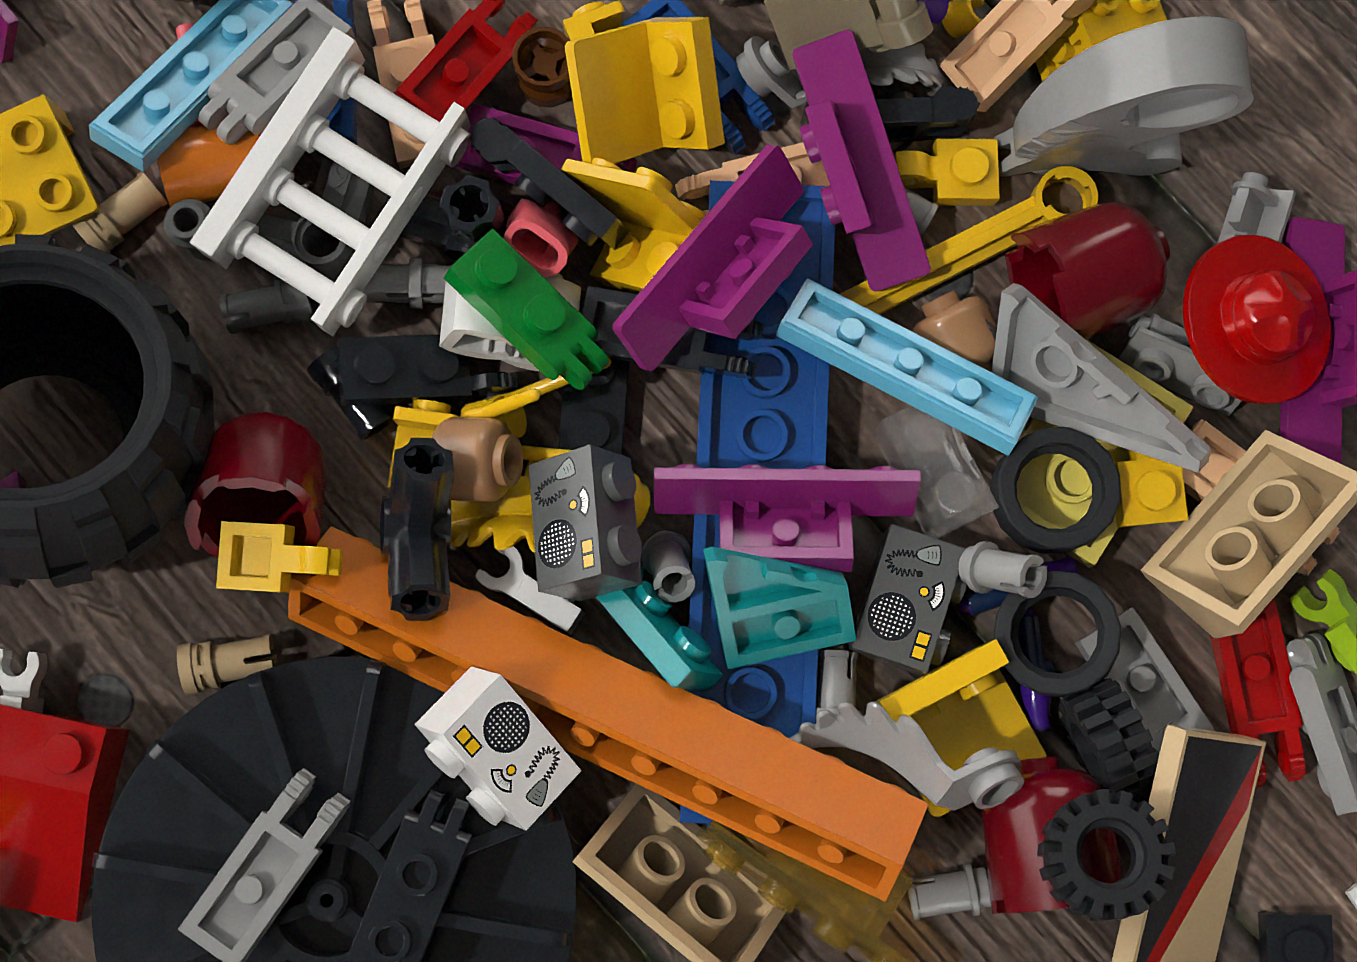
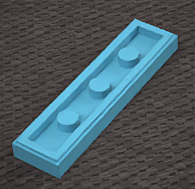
M219 0L89 124L90 140L144 172L199 117L202 108L211 100L207 92L213 81L294 4L288 0Z
M808 278L782 319L776 333L777 337L1009 456L1016 445L1038 399V396Z

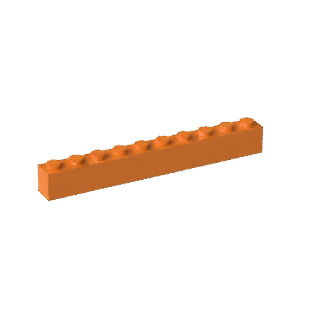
M332 526L318 541L317 547L343 549L341 576L291 574L288 619L372 659L385 662L387 666L444 693L471 666L501 674L564 750L886 902L905 863L929 804L908 794L901 787L884 783L858 771L834 756L824 755L785 737L774 728L761 726L725 709L713 700L701 698L681 688L671 687L668 682L653 672L640 670L606 654L597 646L582 643L546 626L542 621L534 617L517 613L489 600L478 591L468 590L449 581L450 601L448 610L435 614L429 621H408L401 613L390 610L388 555H381V549L375 547L368 540L353 537Z

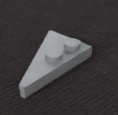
M1013 283L1001 292L992 373L1038 396L1029 417L1059 427L1072 428L1095 439L1197 473L1209 462L1211 447L1025 287Z

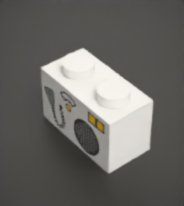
M471 666L414 724L430 742L424 749L430 760L449 777L455 778L459 775L472 790L466 797L467 801L485 820L495 826L502 820L526 831L581 772V769L501 674Z

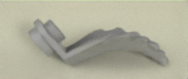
M753 36L745 42L744 52L737 56L736 63L743 79L754 92L762 97H767L774 92L792 109L807 101L797 68L789 70L782 48L777 41L773 39L765 41L759 36ZM919 42L904 48L890 49L879 53H872L868 48L859 50L870 84L886 86L893 83L894 78L911 84L918 81L935 91H938L942 86H948L947 80L938 70L936 61L931 58L927 60L925 47Z
M875 701L867 704L866 715L860 714L848 702H842L838 705L840 714H834L825 709L820 710L816 714V724L810 722L802 723L799 732L789 738L811 749L819 747H844L879 759L906 778L935 805L946 807L953 811L972 802L979 809L995 807L1019 791L1024 784V779L1019 772L1022 763L1014 751H998L994 747L985 748L970 756L961 768L954 771L941 759L923 730L912 717L904 714L896 722Z

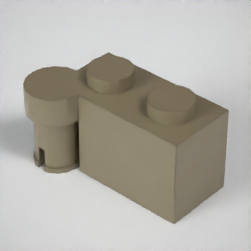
M764 0L789 70L796 68L792 56L794 49L843 30H851L853 32L859 50L868 48L872 53L913 45L925 39L933 31L925 3L917 0Z

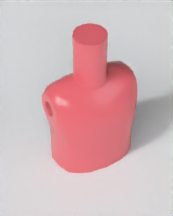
M521 199L507 219L506 232L503 239L542 277H553L566 265L568 256L579 241L578 236L562 223L560 219L561 210L556 203L549 201L545 207H542L528 199Z

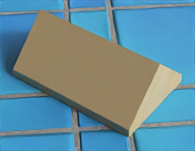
M1265 430L1188 516V521H1184L1141 571L1152 584L1214 639L1241 634L1357 503V471Z
M638 784L631 789L573 860L575 865L691 962H754L791 905V902L696 823L680 822V810L667 799Z

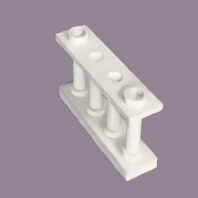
M334 26L190 241L203 255L225 269L228 268L234 257L239 260L245 256L320 303L311 320L331 336H334L340 325L347 328L359 316L367 300V295L363 293V290L445 165L454 167L461 160L471 142L469 139L471 134L468 132L471 125L465 108L453 102L441 122L368 78L364 75L362 64L365 59L356 40ZM350 97L354 98L426 144L406 175L329 128L330 122L327 117L340 98L343 100H347ZM314 150L319 151L391 197L371 228L366 227L294 181V173L291 171L305 151L308 153ZM279 203L285 205L356 250L335 282L258 235L259 227L256 224L270 204L272 206H276Z

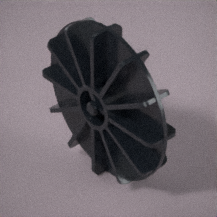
M320 657L289 662L249 674L247 677L227 685L197 704L178 719L159 739H155L146 749L147 754L135 768L116 802L107 823L99 852H94L91 865L96 868L92 889V931L96 961L222 962L180 932L178 928L260 813L270 810L291 779L304 768L316 776L315 782L312 785L313 789L306 800L287 819L285 824L304 836L317 818L319 810L328 799L340 793L351 802L331 835L319 847L323 852L245 962H345L407 810L411 809L421 813L432 788L445 793L436 816V820L443 823L447 822L457 798L468 802L466 797L472 791L471 788L459 775L455 778L449 777L430 760L424 751L430 742L414 725L445 693L376 659ZM557 798L526 831L502 820L495 826L485 820L470 805L461 830L473 835L422 962H568L577 908L576 870L573 863L571 839Z

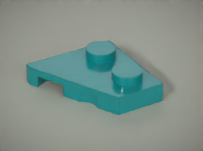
M717 547L703 549L723 653L728 669L856 641L848 585L842 572Z

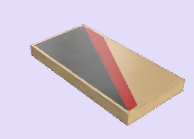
M1167 724L1148 803L1155 808L1150 813L1154 820L1164 819L1170 829L1163 832L1166 843L1174 842L1176 855L1168 857V866L1175 867L1173 879L1165 881L1163 888L1167 892L1160 901L1152 902L1149 905L1150 909L1139 915L1121 919L1112 962H1215L1264 754L1265 741L1244 735Z

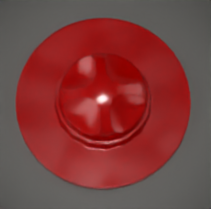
M1240 235L1226 239L1209 248L1192 268L1184 291L1183 321L1191 350L1207 376L1229 395L1252 404H1276L1295 398L1305 392L1320 375L1327 360L1331 340V324L1327 302L1321 286L1306 263L1295 252L1278 241L1259 235Z

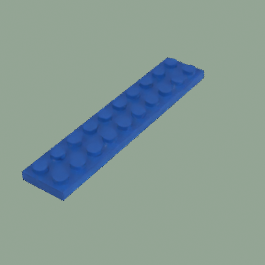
M710 180L708 213L733 185V181ZM802 185V195L780 220L781 222L803 226L813 246L794 267L791 275L780 284L755 314L753 320L765 324L762 338L747 341L712 333L709 347L710 353L745 357L749 361L756 363L754 378L751 379L719 375L706 370L704 375L701 374L696 466L701 468H740L746 465H760L767 469H805L810 466L826 465L830 364L776 336L782 319L807 278L833 291L835 225H832L829 220L820 192V188L826 186ZM694 514L691 572L696 582L695 588L690 595L689 628L707 642L711 648L708 658L721 671L723 676L709 691L686 689V691L701 698L713 700L735 714L761 726L774 728L785 737L790 738L799 732L802 723L810 722L815 724L818 649L732 669L727 668L703 552L704 548H719V515ZM680 805V822L720 824Z

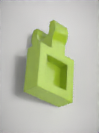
M1329 569L1316 582L1320 589L1325 592L1327 601L1317 600L1305 586H1302L1290 598L1296 612L1303 618L1314 622H1323L1330 627L1324 635L1330 641L1336 659L1343 667L1354 671L1357 675V603L1348 593L1346 584L1341 576Z

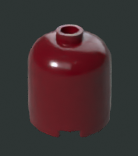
M1121 202L1096 204L1022 229L1011 235V239L1016 243L1017 249L1007 252L1005 257L1010 285L1015 283L1025 287L1086 341L1142 316L1158 303L1165 291L1167 261L1170 258L1168 240L1159 227L1152 226L1149 220L1131 205Z
M270 412L242 414L224 422L215 431L204 468L200 470L194 482L184 521L189 542L194 549H199L201 544L208 553L219 557L221 521L295 526V546L317 547L322 526L326 468L321 446L309 430L287 416Z
M1057 756L1020 760L1022 766L1019 772L1024 779L1022 788L1002 804L982 809L992 914L1066 909L1069 907L1064 901L1056 902L1049 892L1053 890V887L1048 879L1042 881L1039 869L1044 867L1043 857H1037L1038 844L1044 841L1045 834L1041 832L1045 823L1056 815L1054 813L1056 810L1083 794L1104 789L1095 777L1081 770L1059 769ZM1104 828L1090 831L1083 839L1080 847V859L1085 871L1092 878L1102 883L1111 884L1120 881L1124 876L1115 832Z

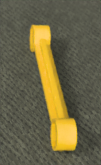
M1059 166L1053 168L1041 178L1033 189L1030 198L925 250L931 266L928 274L876 292L870 289L866 280L840 293V295L880 315L1016 246V243L1011 239L1012 233L1066 215L1056 211L1051 204L1045 207L1042 193L1050 183L1063 182L1076 188L1082 197L1083 209L1098 203L1096 184L1085 171L1077 167Z

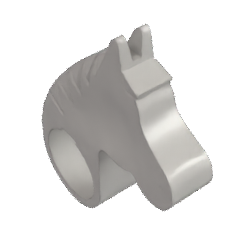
M1221 17L1177 18L1153 23L1113 36L1082 51L1057 68L1036 88L1019 110L1012 128L993 138L998 141V150L1011 149V154L998 163L999 177L1028 172L1045 175L1051 169L1059 166H1073L1083 171H1102L1144 176L1164 173L1181 166L1182 154L1179 133L1231 118L1247 109L1253 102L1254 96L1245 27L1237 21Z

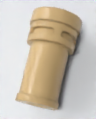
M141 171L137 174L136 178L99 205L100 210L98 213L72 224V226L87 244L110 254V251L115 246L125 240L122 237L124 234L161 206L164 207L168 203Z
M264 634L262 637L215 645L213 641L178 645L177 666L185 695L189 696L200 694L202 691L218 689L221 687V683L240 680L249 674L278 666L277 655L255 659L249 658L270 654L271 650L275 649L272 635Z

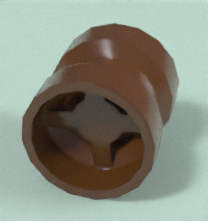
M537 27L528 30L517 40L513 48V65L522 95L530 103L548 108L564 104L572 97L565 53V44L570 40L563 32L552 27ZM537 75L547 77L548 79H541Z

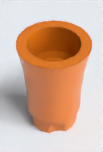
M205 126L188 127L157 158L161 179L170 207L186 199H195L203 203L219 199L261 134L255 135L248 130L236 143L228 145L217 136V129L209 130ZM294 167L291 172L294 173V177H296V176H295V167Z

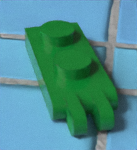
M493 228L460 257L443 277L548 379L556 380L561 375L571 386L578 390H583L593 379L591 372L598 374L608 365L607 355L594 343L598 338L595 327Z

